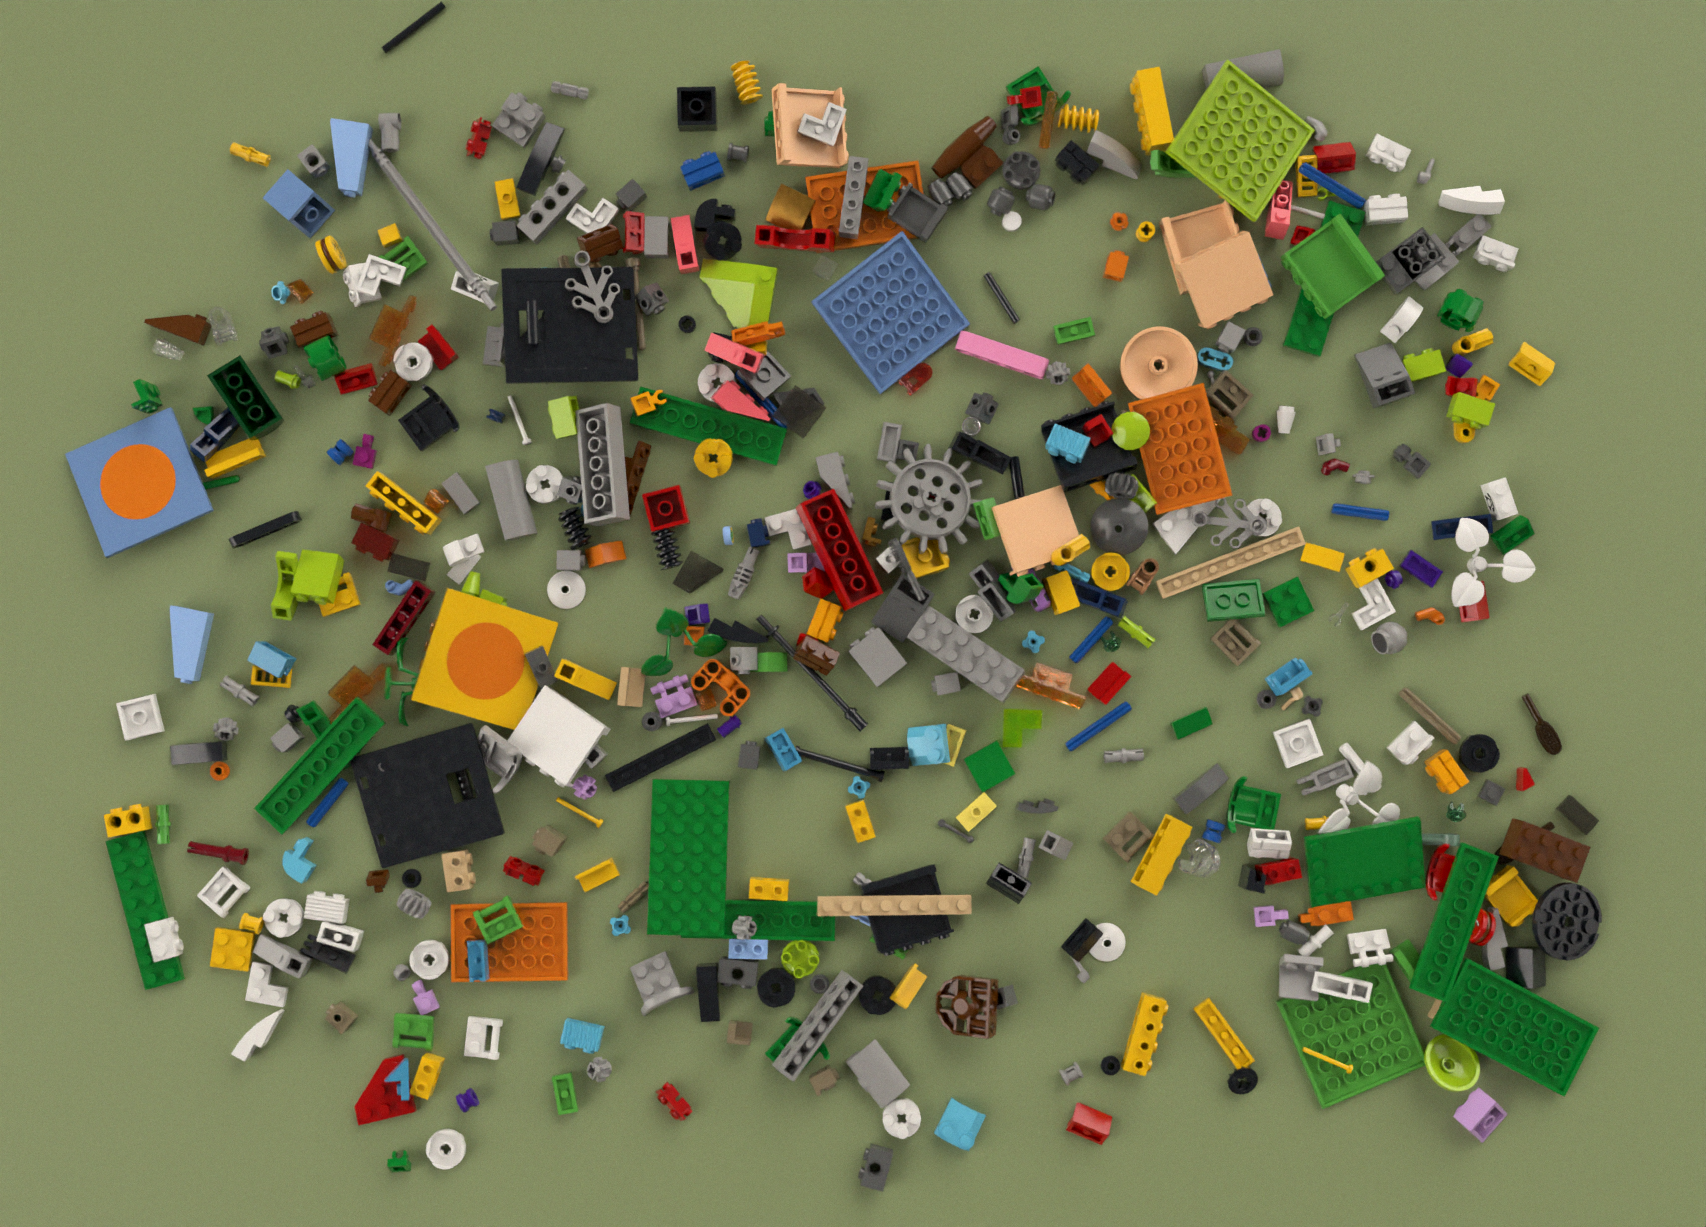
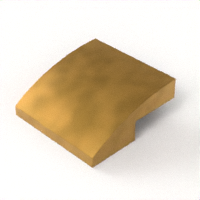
M781 183L765 220L780 228L803 230L816 201Z

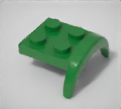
M1039 66L1006 86L1010 96L1020 95L1021 88L1040 86L1042 106L1022 108V103L1016 104L1024 116L1021 122L1025 126H1033L1046 120L1060 110L1071 96V92L1067 90L1059 99Z
M1240 777L1232 788L1228 802L1227 825L1232 833H1236L1235 823L1259 829L1274 830L1282 794L1244 786L1248 777Z
M788 1017L785 1020L786 1023L791 1025L765 1052V1055L774 1062L802 1025L803 1022L795 1017ZM824 1042L821 1043L805 1067L819 1052L822 1053L824 1059L828 1060L830 1058L828 1048Z

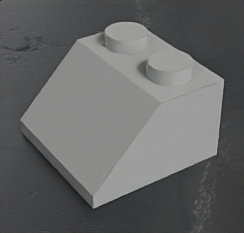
M1435 233L1430 237L1446 258L1415 280L1423 291L1459 263L1457 258Z

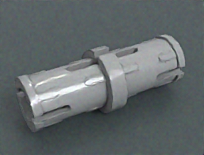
M225 676L222 680L224 683H220V686L233 693L235 698L244 700L252 707L257 703L255 700L260 698V696L246 689L244 684L240 685L229 678V676Z
M1121 748V750L1104 751V762H1122L1123 764L1127 763V761H1143V748L1133 750Z
M1024 837L1021 854L1018 856L1020 861L1017 874L1028 878L1031 861L1034 860L1032 856L1036 840Z

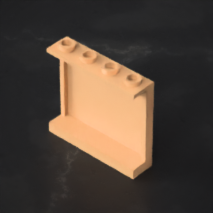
M779 83L771 90L777 165L840 168L847 164L849 154L846 149V115L833 147L797 133L804 113L822 120L829 102L843 107L845 99L842 94V88L839 87L835 91L786 88L784 83Z
M1226 200L1221 204L1173 218L1165 217L1159 222L1180 295L1189 292L1181 272L1176 270L1174 263L1240 232L1238 223H1235L1233 219V206L1229 205Z
M1248 231L1234 234L1174 263L1176 270L1182 274L1199 317L1200 323L1198 325L1206 329L1213 328L1217 325V322L1229 320L1234 317L1235 313L1246 312L1251 309L1252 305L1256 303L1263 304L1268 301L1269 297L1273 296L1255 245Z
M1061 485L992 507L999 532L1013 571L1009 573L1010 576L1017 574L1019 577L1028 574V570L1034 568V571L1046 568L1045 564L1051 563V566L1055 565L1051 560L1052 552L1079 535Z

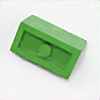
M994 497L973 503L984 540L1000 536L1001 534L992 511V507L997 506Z
M1406 939L1391 949L1389 953L1392 954L1393 959L1411 983L1420 955L1410 940Z

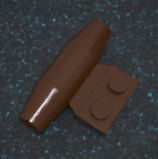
M986 116L967 128L936 160L931 167L933 172L942 179L955 169L961 167L963 176L974 189L981 185L1004 163L992 148L984 146V143L997 128L994 120Z

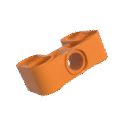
M716 659L708 660L691 679L692 687L696 690H705L714 681L727 692L728 696L720 704V712L724 716L736 714L751 695L748 686L735 673ZM711 662L717 663L719 667L716 673H711L708 670ZM702 676L706 681L705 685L701 688L695 683L696 678ZM739 688H744L747 691V696L744 699L737 697L736 693ZM731 702L734 705L732 713L724 711L725 703Z

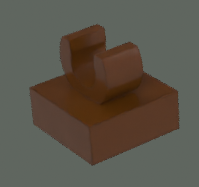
M389 869L369 871L366 878L367 886H374L375 893L383 892V888H385L390 877Z

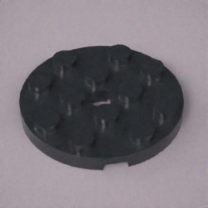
M1559 883L1545 891L1538 899L1532 918L1533 935L1540 949L1550 957L1566 961L1575 960L1585 955L1594 946L1599 936L1597 931L1599 923H1602V913L1598 900L1589 889L1575 883ZM1566 917H1569L1568 925L1564 926Z

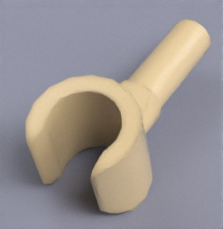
M1299 687L1290 691L1293 697L1281 707L1283 711L1294 701L1303 697V692Z

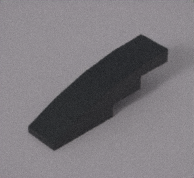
M546 122L524 167L516 187L517 190L536 196L541 180H544L548 167L554 159L565 130L564 128Z

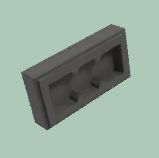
M543 646L525 653V657L540 689L545 685L549 686L558 681L557 677H554L555 672Z

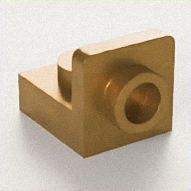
M868 517L862 540L865 541L866 545L876 547L877 544H881L882 540L872 538L871 534H876L878 524L875 523L876 518Z

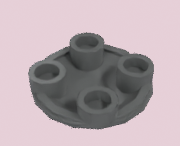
M1013 152L1004 162L1003 177L1007 184L1015 189L1030 188L1039 178L1040 163L1028 152Z

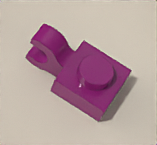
M363 434L362 447L356 446L353 465L373 469L377 450L372 449L374 436Z

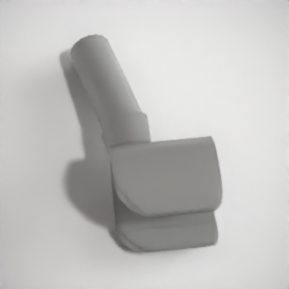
M1430 159L1425 172H1419L1417 177L1418 183L1426 184L1431 178L1430 172L1435 162L1434 159Z
M1073 959L1080 971L1077 977L1082 983H1085L1089 979V973L1080 962Z

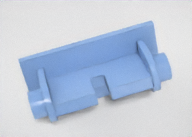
M729 939V959H767L768 940Z

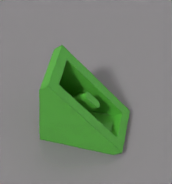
M787 652L757 653L758 670H750V672H788Z

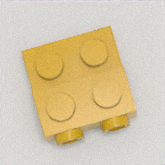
M916 537L907 540L901 546L916 579L926 575L930 576L949 568V557L945 553L941 554L937 540H927V548L923 554H919L918 549L920 538Z

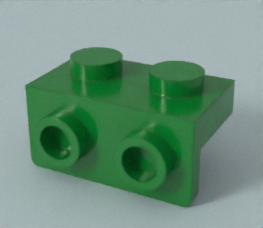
M879 169L863 200V204L877 212L889 209L893 202L891 197L894 192L898 191L901 185L900 179L902 175L897 172L889 174Z
M142 379L133 382L141 399L131 404L133 409L150 414L157 411V407L163 405L159 398L161 395L156 385Z

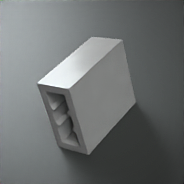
M872 627L864 633L866 637L862 641L857 639L849 645L851 648L849 653L876 687H878L905 666L907 662L879 627L877 629Z

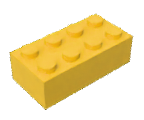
M1160 66L1138 70L1134 78H1132V83H1130V93L1135 98L1133 108L1135 114L1138 113L1139 118L1137 129L1138 132L1142 133L1143 138L1140 140L1142 151L1145 150L1146 156L1151 155L1153 150L1166 152L1174 137Z

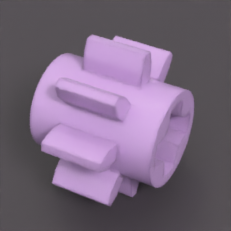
M585 774L583 777H578L573 784V788L576 790L574 795L584 800L587 797H592L597 790V786L594 785L596 780Z

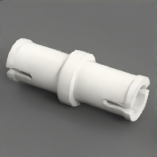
M1325 924L1314 936L1311 935L1310 939L1297 951L1302 956H1309L1317 948L1320 949L1322 944L1334 933Z

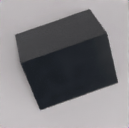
M1539 946L1505 947L1506 979L1523 988L1534 989L1546 986L1545 953Z

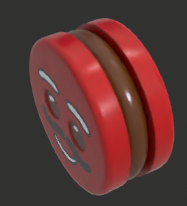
M1480 909L1469 940L1470 943L1483 946L1491 940L1496 929V919L1491 912Z

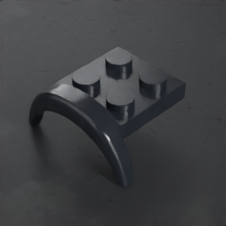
M426 384L422 386V389L429 397L398 420L420 451H424L453 429V432L456 433L460 429L459 422L449 406L437 392Z

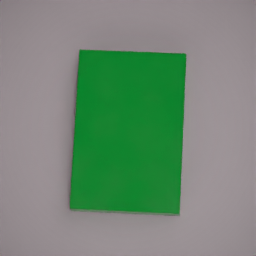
M1260 579L1202 584L1207 622L1265 617Z

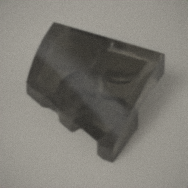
M691 550L672 584L691 594L716 575L722 573L724 569Z

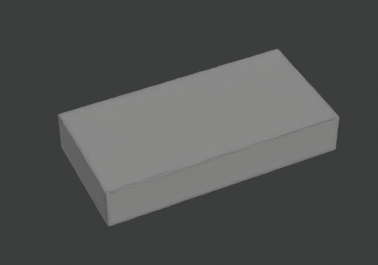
M883 422L877 460L896 463L902 425Z
M458 472L441 483L463 514H467L480 504Z

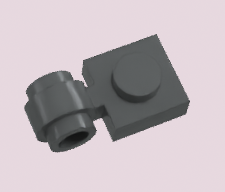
M1011 105L1001 110V129H1004L1002 139L1007 145H1013L1020 139L1019 131L1014 129L1018 125L1019 120L1018 106Z
M1398 445L1393 451V458L1400 463L1407 461L1403 468L1419 479L1431 463L1418 452H1414L1411 456L1410 452L1412 450L1407 445Z

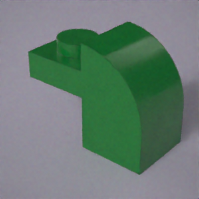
M1004 573L998 578L1004 589L1009 592L1006 599L1014 604L1034 600L1044 587L1032 573L1019 577L1017 574L1010 576L1009 573Z

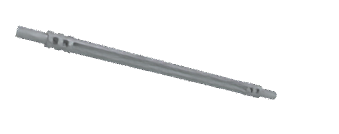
M370 138L368 147L372 152L373 158L477 297L484 301L490 311H494L497 306L487 294V289L382 149L378 148Z

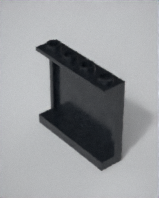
M1105 401L1100 403L1098 407H1087L1080 410L1079 413H1069L1062 416L1061 419L1045 421L1041 425V434L1045 444L1054 424L1061 425L1086 436L1082 430L1084 424L1101 414L1112 430V425L1118 417L1114 408L1115 402L1109 403ZM1112 436L1096 447H1093L1090 442L1081 463H1071L1062 455L1054 456L1049 453L1064 493L1105 480L1109 477V474L1116 472L1122 474L1136 470L1138 464L1136 458L1132 456L1131 450L1119 447L1114 442Z
M935 864L859 886L861 896L941 895L935 874L937 872ZM948 915L867 916L878 954H883L884 957L895 954L894 950L902 948V951L914 948L913 944L919 942L921 945L931 943L932 938L938 937L939 940L950 937L949 933L954 932V929H951Z

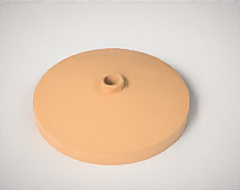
M1162 326L1147 328L1133 336L1126 344L1120 359L1122 380L1127 389L1140 400L1192 386L1198 368L1196 352L1191 342L1177 330ZM1155 363L1160 364L1159 370H1156Z

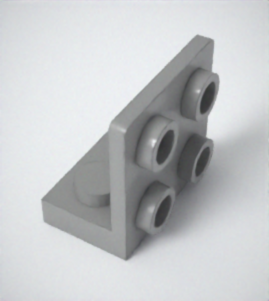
M501 323V328L487 327L483 358L484 365L505 367L503 323Z
M1284 954L1279 959V997L1317 1001L1319 992L1312 991L1311 987L1315 971H1319L1323 966V958Z

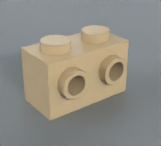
M468 849L443 853L442 861L447 893L473 888V884L476 883L475 873L471 871L473 857Z

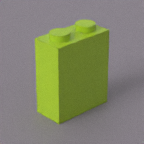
M302 549L291 593L300 602H308L309 600L321 605H326V603L334 604L345 561L339 554Z

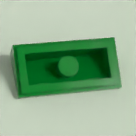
M1519 515L1491 534L1490 537L1501 554L1504 555L1535 533L1529 519Z
M1207 707L1200 708L1170 722L1177 740L1213 724Z

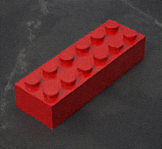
M835 489L800 503L796 507L798 515L844 612L883 594Z

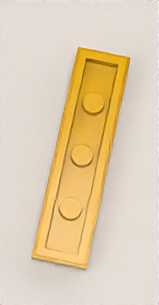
M1209 997L1193 1008L1237 1070L1241 1069L1242 1066L1246 1068L1255 1062Z

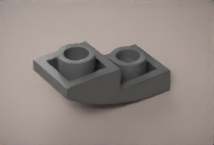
M1044 798L1043 801L1038 800L1036 807H1034L1033 802L1023 800L1022 803L1017 802L1016 810L1028 813H1050L1058 811V806L1054 805L1055 801Z

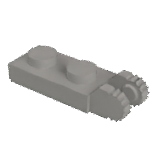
M1477 214L1452 235L1445 246L1449 248L1451 244H1454L1457 250L1453 251L1452 254L1456 257L1492 226L1481 214Z
M1345 758L1297 779V783L1303 784L1313 780L1314 786L1307 787L1301 791L1302 795H1306L1314 791H1321L1352 778L1354 775Z

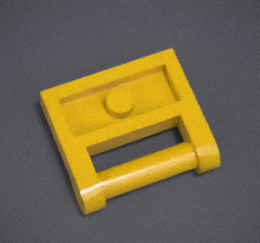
M349 572L344 573L340 577L339 585L346 583L347 589L336 592L334 604H319L323 617L361 605Z

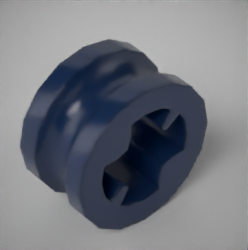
M489 409L490 414L486 418L503 424L502 418L506 415Z

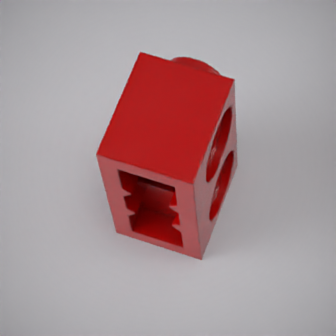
M1289 857L1288 859L1255 864L1258 882L1261 880L1262 873L1266 876L1265 886L1302 878L1298 858Z

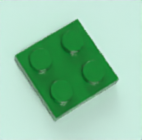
M1298 576L1262 593L1279 628L1315 611Z

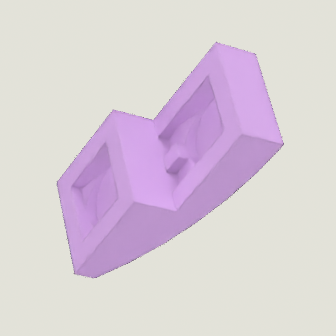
M788 553V573H806L814 567L825 571L817 553Z

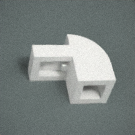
M1408 296L1380 332L1396 343L1415 323L1424 307Z
M478 534L453 541L443 547L446 559L451 567L485 552Z

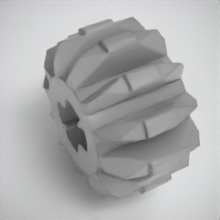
M405 889L400 894L397 902L400 910L409 916L419 919L428 913L432 904L428 897L413 889Z

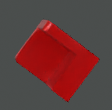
M1102 414L1088 421L1082 427L1086 436L1090 437L1093 447L1105 442L1113 435Z
M814 567L802 576L805 593L823 599L834 590L826 572Z

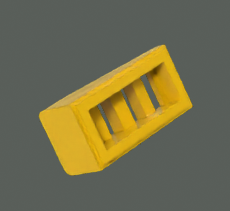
M1317 155L1298 156L1295 160L1298 197L1317 196V183L1313 180L1311 182H1302V179L1309 178L1299 172V168L1304 162L1310 163L1312 167L1317 169ZM1312 186V190H1302V187Z
M253 665L251 685L290 688L292 669L286 676L285 683H281V678H277V682H273L274 675L270 674L268 682L265 681L266 671ZM258 670H262L261 681L257 680Z

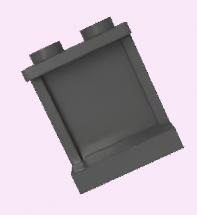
M909 182L907 187L903 185L899 191L898 196L900 197L897 202L893 201L889 209H887L889 212L888 219L927 243L947 213L948 207L944 204H937L913 188V184Z

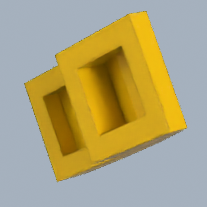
M1306 542L1300 561L1340 572L1345 554Z

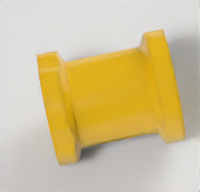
M1148 221L1142 222L1136 230V238L1140 242H1148L1155 233V226ZM1144 228L1146 232H1149L1147 235L1142 231Z
M244 913L239 929H248L255 931V934H260L264 926L263 917L256 918L249 916L248 913Z

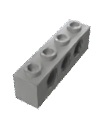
M849 156L839 237L858 239L868 158Z
M567 170L566 173L562 172L554 186H549L545 190L541 200H536L532 204L527 215L523 214L519 218L517 227L537 245L588 190L586 185L570 170ZM562 189H568L567 195H559V192ZM551 202L555 203V208H554V209H552V210H547V209H546V207H547V205H548L549 203H551ZM541 216L543 218L541 223L534 224L536 217Z

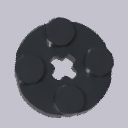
M717 221L707 228L705 238H703V245L706 252L716 260L730 259L741 250V233L733 224ZM722 236L724 238H727L725 244L723 245L718 244V242L721 241L720 237Z
M1475 734L1468 736L1462 742L1459 749V760L1468 770L1483 773L1497 765L1500 752L1494 739L1487 735ZM1481 748V752L1484 753L1483 757L1479 756V758H1477L1475 751Z
M771 968L764 972L757 983L760 1000L765 1005L773 1008L787 1005L795 994V980L792 975L781 968ZM779 983L782 990L774 993L771 985Z
M880 975L871 976L863 982V987L859 991L861 1006L872 1015H883L891 1011L896 1005L890 999V996L896 989L894 983ZM876 990L879 993L883 992L884 995L881 996V1000L873 998Z

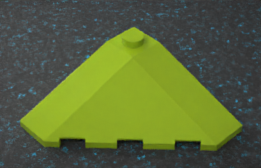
M703 258L700 279L704 284L707 283L712 291L711 295L718 305H722L727 312L726 316L734 328H742L766 321L769 323L778 276L777 268Z

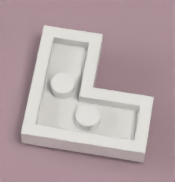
M829 102L822 120L804 113L797 133L833 147L847 109Z
M604 198L601 199L593 213L576 203L566 217V220L585 233H589L609 225L618 213L619 208Z
M369 254L356 291L375 298L381 281L400 287L406 267Z
M796 509L765 517L769 536L788 532L793 550L812 545Z
M1377 578L1359 588L1368 605L1351 614L1359 629L1363 630L1396 611Z
M254 961L251 966L245 1000L284 1007L289 987L270 984L273 965Z

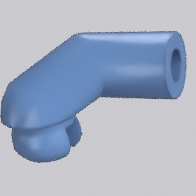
M409 579L400 584L389 580L385 583V588L389 593L401 596L408 592L414 582Z

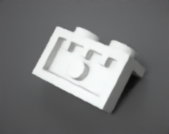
M1376 134L1365 156L1369 157L1370 161L1374 163H1381L1387 166L1386 168L1390 171L1400 172L1404 169L1411 150Z
M1483 235L1480 237L1473 258L1477 259L1480 264H1490L1499 271L1507 272L1515 267L1514 260L1518 248Z
M1412 721L1386 748L1402 764L1411 765L1419 758L1418 754L1422 750L1426 751L1432 745L1431 741L1434 737L1429 735L1416 721Z

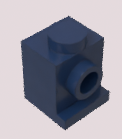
M762 518L750 520L751 524H747L751 548L771 545L770 540L765 538L769 537L767 525L763 526Z

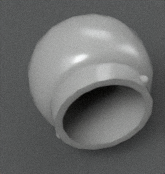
M1396 622L1383 623L1372 633L1371 642L1379 654H1395L1402 651L1406 646L1407 632L1404 627Z

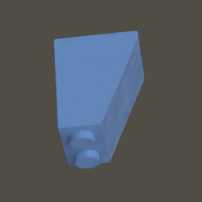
M288 169L263 197L265 201L309 238L317 232L335 211Z

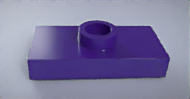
M1412 550L1408 552L1399 567L1430 588L1435 585L1443 573L1442 570Z

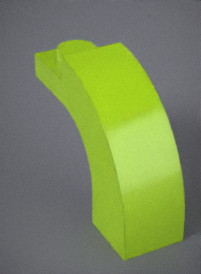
M277 551L275 558L278 569V583L271 603L272 616L276 619L292 621L297 609L298 600L291 593V588L299 561L297 553Z

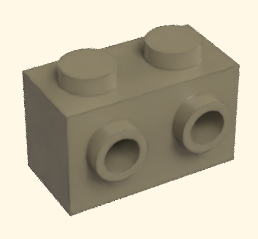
M547 825L537 829L532 837L535 839L532 845L535 846V850L540 854L545 855L546 853L552 857L559 852L568 837Z

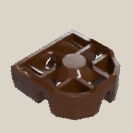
M958 975L945 981L936 994L935 1011L942 1025L954 1035L990 1039L995 1036L998 979ZM966 981H969L968 991H966ZM969 996L973 1003L969 1004L966 998ZM942 998L952 999L951 1007H942V1004H940ZM965 1020H967V1032H963Z

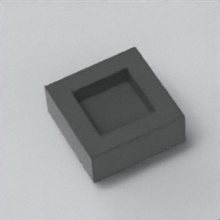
M900 439L896 459L905 460L903 451L908 448L916 461L919 443Z
M1486 779L1477 796L1497 806L1505 788Z

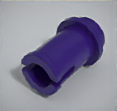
M736 715L730 716V719L718 727L717 730L725 738L736 728L739 729L742 722Z

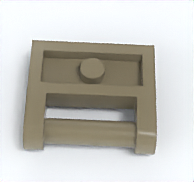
M1223 370L1206 390L1208 399L1226 415L1229 421H1232L1253 396L1227 370ZM1216 390L1235 406L1232 410L1214 394Z
M1238 619L1228 620L1210 638L1236 666H1239L1261 644V641L1258 638L1255 639L1238 622ZM1232 626L1250 644L1247 648L1229 630Z
M1129 811L1103 839L1128 863L1131 857L1149 839H1153L1154 835ZM1141 830L1144 834L1124 852L1121 848Z

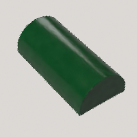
M241 355L207 375L250 440H257L270 434L283 423L284 419Z

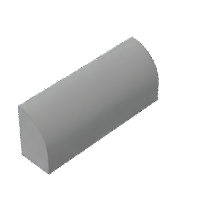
M1280 49L1229 60L1263 88L1283 84L1284 68ZM1225 61L1205 64L1202 74L1206 89Z
M518 460L502 461L485 466L504 539L512 541L538 534Z

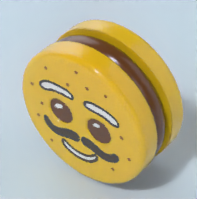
M329 235L315 242L317 253L328 272L334 274L340 269L343 270L347 267L343 252L332 236Z

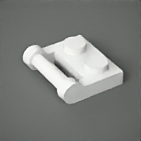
M223 866L200 891L197 897L220 917L225 918L228 915V910L243 893H247L250 890V887L226 866ZM235 885L238 889L223 906H220L218 902Z
M469 1016L464 1056L492 1060L499 1059L498 1044L500 1027L503 1025V1020ZM488 1025H491L493 1028L490 1051H485Z

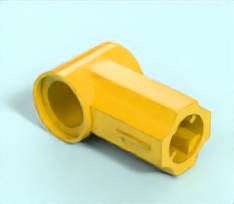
M1486 328L1471 335L1463 336L1452 344V352L1455 355L1464 356L1494 343L1492 332ZM1461 342L1466 345V350L1462 349Z
M1080 534L1063 546L1055 549L1051 554V560L1055 565L1062 566L1090 549V542L1087 537Z

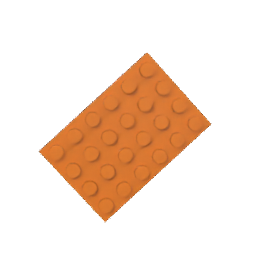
M918 160L869 167L867 170L864 198L879 169L889 174L897 172L902 175L900 179L901 185L898 191L894 192L891 197L894 202H897L899 199L898 193L903 185L907 187L909 182L913 184V188L923 194ZM847 171L805 177L808 197L816 201L810 212L812 227L831 229L836 233L834 251L885 244L901 231L904 232L909 240L919 239L888 219L889 212L887 209L877 212L865 204L862 206L858 239L839 237Z
M1204 383L1128 403L1130 412L1143 415L1150 427L1149 438L1139 449L1151 495L1157 502L1154 506L1157 515L1233 495Z
M568 902L513 903L523 927L487 944L490 978L482 982L568 980ZM495 903L451 904V982H469L467 941L485 939L473 916V912L481 911ZM505 907L485 917V923L507 913V908Z

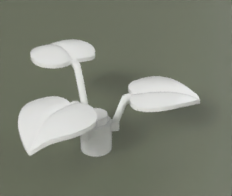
M1470 518L1460 519L1455 536L1456 544L1463 551L1471 552L1475 549L1476 551L1472 555L1473 558H1470L1467 562V568L1471 574L1464 572L1458 575L1453 582L1452 602L1454 607L1473 605L1482 599L1484 586L1480 581L1476 580L1478 577L1476 572H1482L1486 567H1504L1502 577L1509 582H1521L1533 575L1536 570L1535 565L1530 557L1520 550H1512L1506 553L1503 558L1504 564H1488L1483 557H1478L1479 547L1485 546L1488 543V531L1476 520Z
M1366 761L1353 787L1342 784L1337 788L1336 795L1341 799L1340 803L1344 808L1336 810L1323 824L1318 834L1348 829L1351 820L1347 817L1350 814L1347 805H1355L1356 803L1377 816L1372 824L1399 819L1400 809L1394 803L1386 804L1377 813L1359 800L1358 795H1366L1367 792L1376 791L1382 782V774L1374 764Z

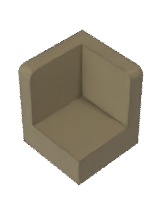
M730 1020L727 1043L750 1045L753 1024L751 1022Z

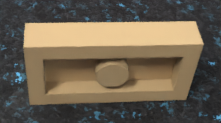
M621 667L617 705L642 707L646 675L641 674V669Z

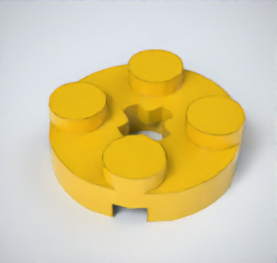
M709 438L698 445L693 459L697 468L703 474L715 478L729 470L733 461V453L725 441ZM709 454H717L718 457L716 459L718 461H711Z
M1109 552L1102 554L1095 559L1091 567V577L1094 584L1106 591L1118 590L1124 586L1130 576L1128 563L1117 553ZM1109 566L1112 567V570H1115V574H1112V577H1108V574L1105 573Z

